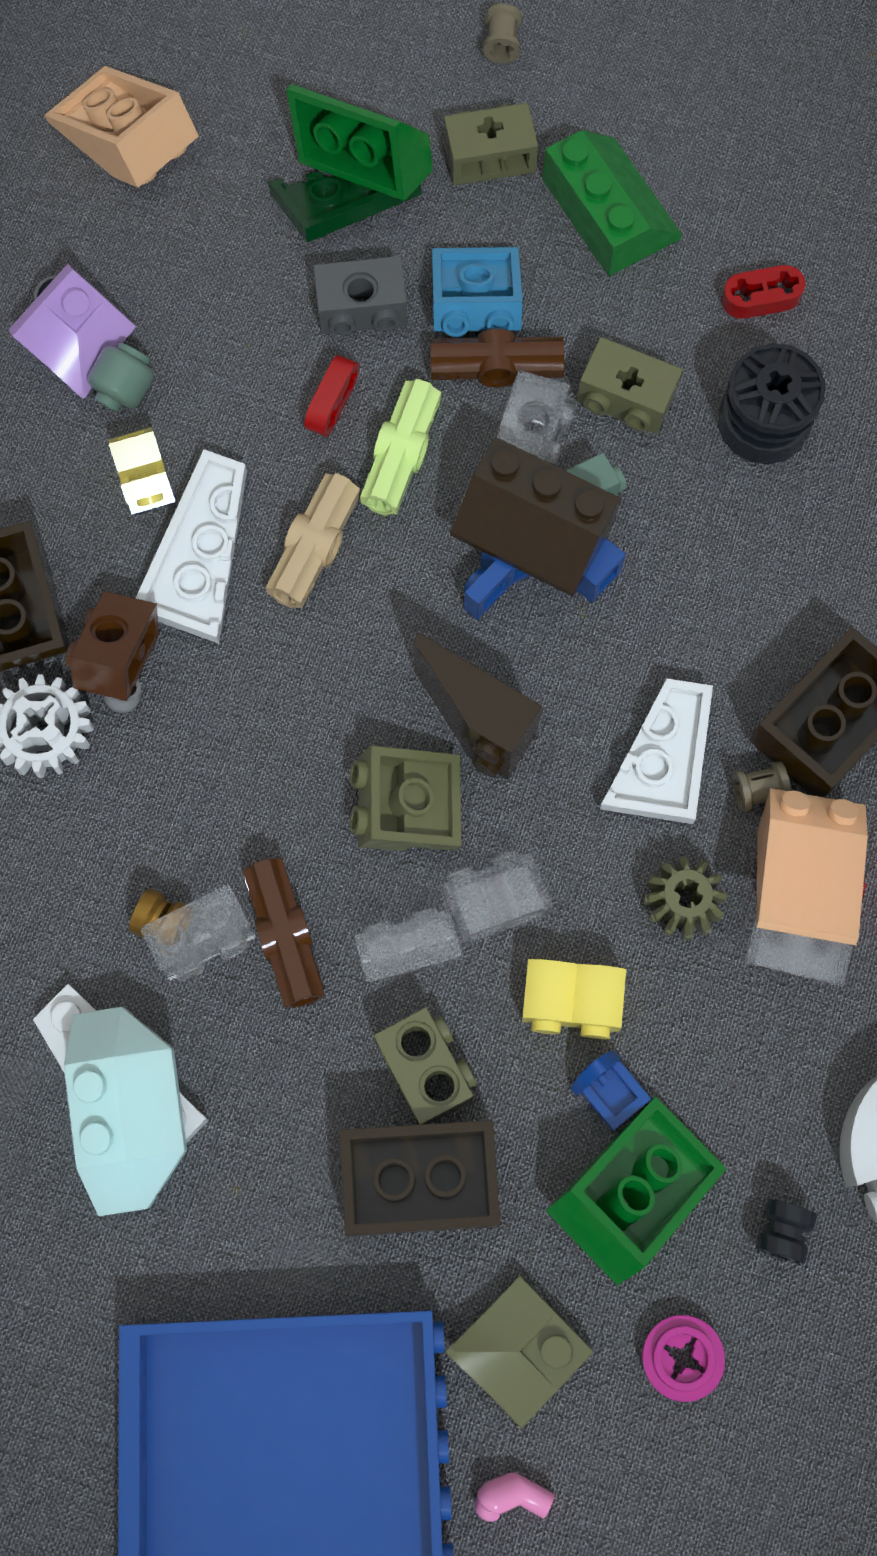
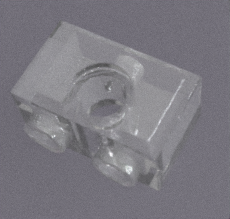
M519 370L496 437L556 466L562 447V442L556 441L560 428L568 430L575 404L568 402L570 384ZM538 424L544 429L534 432L528 430L525 426Z

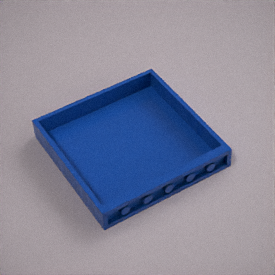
M432 1310L119 1325L118 1556H453V1543H442L441 1527L442 1520H452L450 1486H440L439 1464L449 1463L448 1430H437L436 1409L447 1408L445 1375H435L434 1353H444L443 1321H433Z

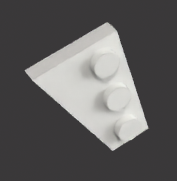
M666 679L600 806L601 810L688 824L695 822L713 690L712 685Z

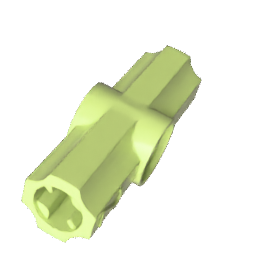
M420 379L405 381L390 422L385 421L380 429L374 449V463L360 496L361 504L370 508L372 512L384 516L389 514L397 515L412 474L418 473L421 468L429 442L428 432L441 401V391L434 388L429 382Z

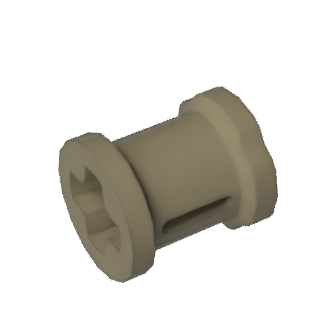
M506 3L495 4L488 8V12L485 15V23L489 29L488 37L484 41L483 53L492 62L510 63L520 55L521 45L517 39V30L522 23V13L514 5Z
M781 761L772 763L771 768L750 773L738 770L732 774L735 799L739 809L743 812L750 811L752 805L766 803L770 788L791 791L789 777Z

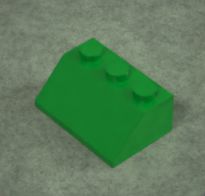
M293 84L286 88L299 163L405 201L433 171L429 134L400 121Z
M581 130L545 148L542 180L608 277L681 239L682 233L615 138Z

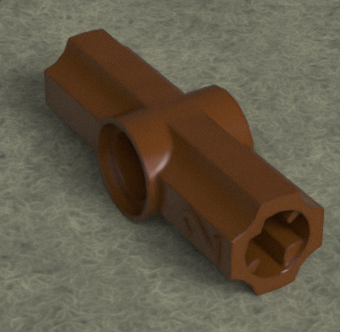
M497 328L483 331L477 338L431 339V380L478 379L479 383L484 386L500 388L512 385L517 379L563 378L565 355L563 337H516L509 330Z
M269 858L253 863L250 867L243 870L244 880L257 915V919L254 922L266 960L271 961L285 1009L299 1008L314 1003L325 997L324 987L310 949L313 943L301 905L297 906L283 859Z

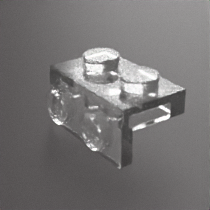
M225 885L143 926L141 929L161 973L168 981L177 978L179 982L199 975L205 970L204 963L220 955L225 960L244 952L249 947L247 942L256 938L229 885Z
M435 908L422 910L410 915L408 921L391 925L390 922L372 924L363 928L362 934L354 936L366 981L370 984L453 961L461 957V949L449 909L437 912Z

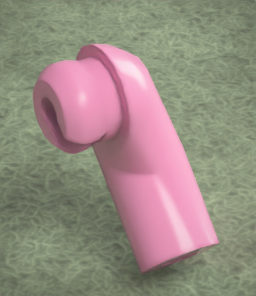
M511 1472L485 1482L477 1492L478 1498L475 1501L474 1508L477 1515L488 1522L498 1520L500 1514L517 1506H521L544 1519L551 1508L555 1494L524 1476Z

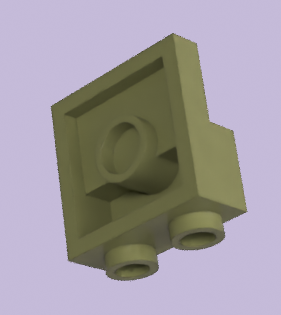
M371 745L359 755V760L353 761L350 769V785L352 788L358 789V806L352 808L349 826L351 834L358 835V848L404 851L409 847L454 851L461 847L460 755Z

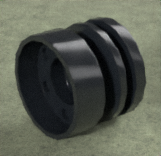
M776 343L754 347L740 357L731 372L718 418V427L722 439L734 454L749 462L769 465L786 461L801 450L825 398L826 383L817 363L807 353L791 345Z

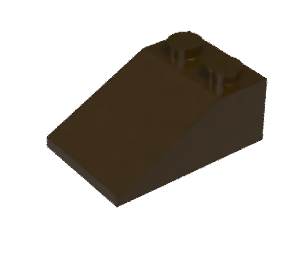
M418 633L413 640L414 672L467 756L473 759L472 765L489 777L495 778L498 774L508 780L537 735L542 706Z

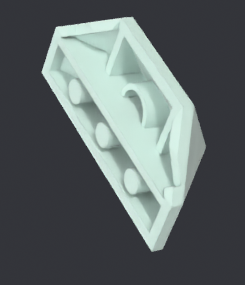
M125 1007L73 1015L64 1060V1072L76 1169L98 1216L148 1209L152 1206L158 1193L187 1151L174 1048L134 1017Z

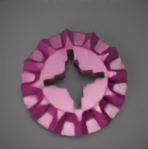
M687 1315L672 1316L661 1320L646 1335L641 1356L648 1381L663 1396L680 1402L696 1401L711 1393L720 1382L725 1367L724 1348L717 1333L704 1321ZM692 1337L695 1338L691 1344L693 1348L690 1356L696 1360V1364L703 1367L701 1372L695 1368L683 1367L679 1373L676 1372L672 1379L671 1376L674 1372L672 1368L675 1360L669 1356L670 1352L663 1349L664 1346L667 1345L671 1348L674 1346L675 1348L682 1349L686 1343L690 1342Z

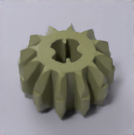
M680 857L677 870L670 863L664 862L659 868L662 877L651 875L647 881V885L654 892L645 895L643 899L644 904L651 907H659L650 915L649 920L651 923H658L662 919L668 921L663 932L666 936H671L677 926L681 927V935L684 940H690L693 937L694 927L701 934L707 935L712 930L709 920L719 922L723 918L724 912L717 905L727 900V893L722 890H713L722 878L718 873L706 878L703 875L707 868L705 861H700L694 870H690V863L687 857ZM683 890L689 891L692 894L688 907L678 903Z

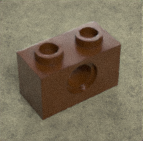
M103 591L95 608L90 607L86 612L83 631L78 641L72 640L67 650L66 666L71 668L73 688L128 701L159 636L157 603Z

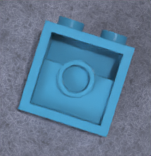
M519 247L432 248L434 332L444 331L449 336L459 337L467 331H486L497 328L509 331L522 329L523 299Z

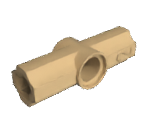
M325 473L305 513H299L293 520L285 539V551L265 587L267 594L276 599L278 603L289 608L302 609L323 567L328 568L334 561L342 542V530L361 495L360 488L352 483L349 478L338 473Z

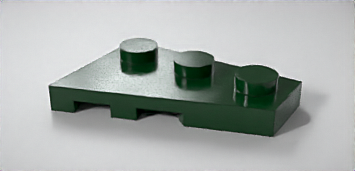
M322 172L306 174V182L284 185L283 179L268 181L271 196L307 243L422 195L421 184L405 201L337 176L324 178Z

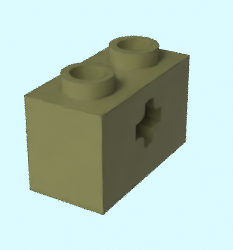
M528 103L504 104L497 108L473 112L461 111L454 115L444 116V147L453 186L536 172L538 143Z
M600 337L580 379L576 402L584 405L592 413L598 415L607 414L625 421L629 427L635 430H648L658 434L677 393L683 369Z

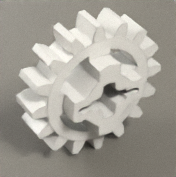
M38 674L35 685L29 686L24 678L18 679L19 691L14 693L7 688L2 690L7 701L4 705L0 704V751H2L0 759L7 766L15 762V769L21 775H25L30 767H32L38 778H44L46 767L50 766L58 775L62 774L63 766L61 762L66 759L73 764L79 762L74 753L77 747L89 749L90 744L82 733L94 731V726L90 719L84 718L91 713V710L86 701L79 702L82 696L77 689L72 687L66 691V685L62 678L57 677L51 686L48 685L43 674ZM17 715L16 727L11 731L13 720ZM71 719L70 729L67 736L65 737L64 726ZM38 722L47 725L42 731L34 726ZM37 751H48L45 753L35 754Z

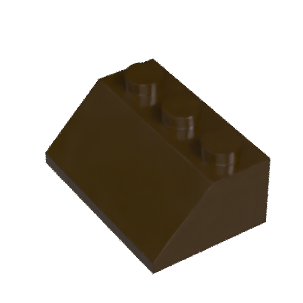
M495 437L471 478L450 531V536L574 597L616 522L621 498Z

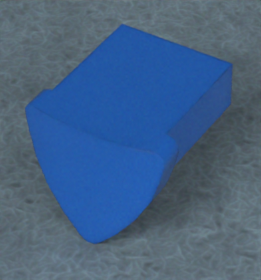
M615 1050L608 1051L594 1060L570 1087L576 1096L579 1094L583 1096L611 1132L651 1100L650 1096L621 1063L620 1060L622 1058Z

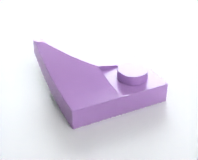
M67 264L8 331L18 342L84 399L92 388L87 380L88 375L102 349L107 346L117 347L119 342L123 343L136 326L72 266Z

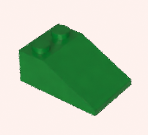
M655 1096L570 1182L545 1211L618 1286L647 1266L727 1168Z

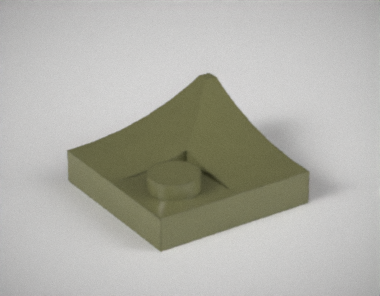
M519 1276L445 1353L522 1429L589 1358L594 1350L522 1276Z

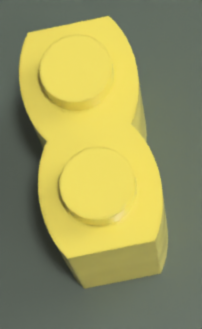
M528 959L522 1022L532 1023L531 1031L536 1033L560 1034L562 1026L580 1028L581 1037L610 1039V1032H619L622 1028L626 969L603 965Z

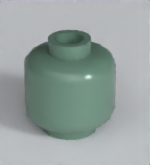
M119 342L117 347H104L87 378L89 385L97 391L94 400L118 413L121 406L128 409L138 408L154 380V372L148 366L151 360L141 352L122 342Z

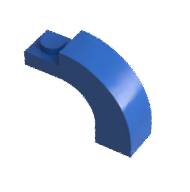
M606 539L577 591L593 603L621 573L626 554ZM481 551L480 567L483 569L480 568L475 571L464 586V610L478 621L511 585L521 579L530 577V575Z

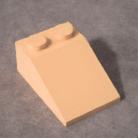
M107 66L102 67L44 115L50 125L111 176L137 188L154 179L157 171L170 160L181 156L186 151L187 146L199 137L177 91Z
M770 788L757 831L756 928L856 946L859 939L868 838L866 805L853 803L845 799L835 800L807 795L799 791Z

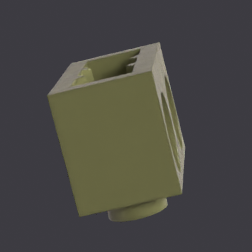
M424 1008L373 1035L375 1043L418 1125L431 1124L473 1100L470 1088L476 1086L477 1083L465 1060L461 1059L455 1062L447 1044L453 1042V1038L441 1015L432 1019L428 1009ZM412 1032L423 1033L431 1043L429 1050L418 1057L408 1055L402 1048L404 1038ZM437 1075L447 1077L454 1087L452 1095L444 1101H435L429 1098L425 1092V1085L430 1078Z

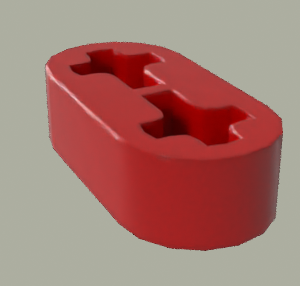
M780 265L735 274L727 280L721 297L722 307L727 314L737 319L788 311L799 304L806 286L805 277L801 271L790 265ZM783 283L785 288H792L791 293L785 294L783 288H776L777 284ZM742 290L744 296H750L749 301H743L741 296H735L736 291Z
M336 355L333 358L308 407L304 421L305 429L324 437L330 435L355 387L360 370L358 362L341 355Z

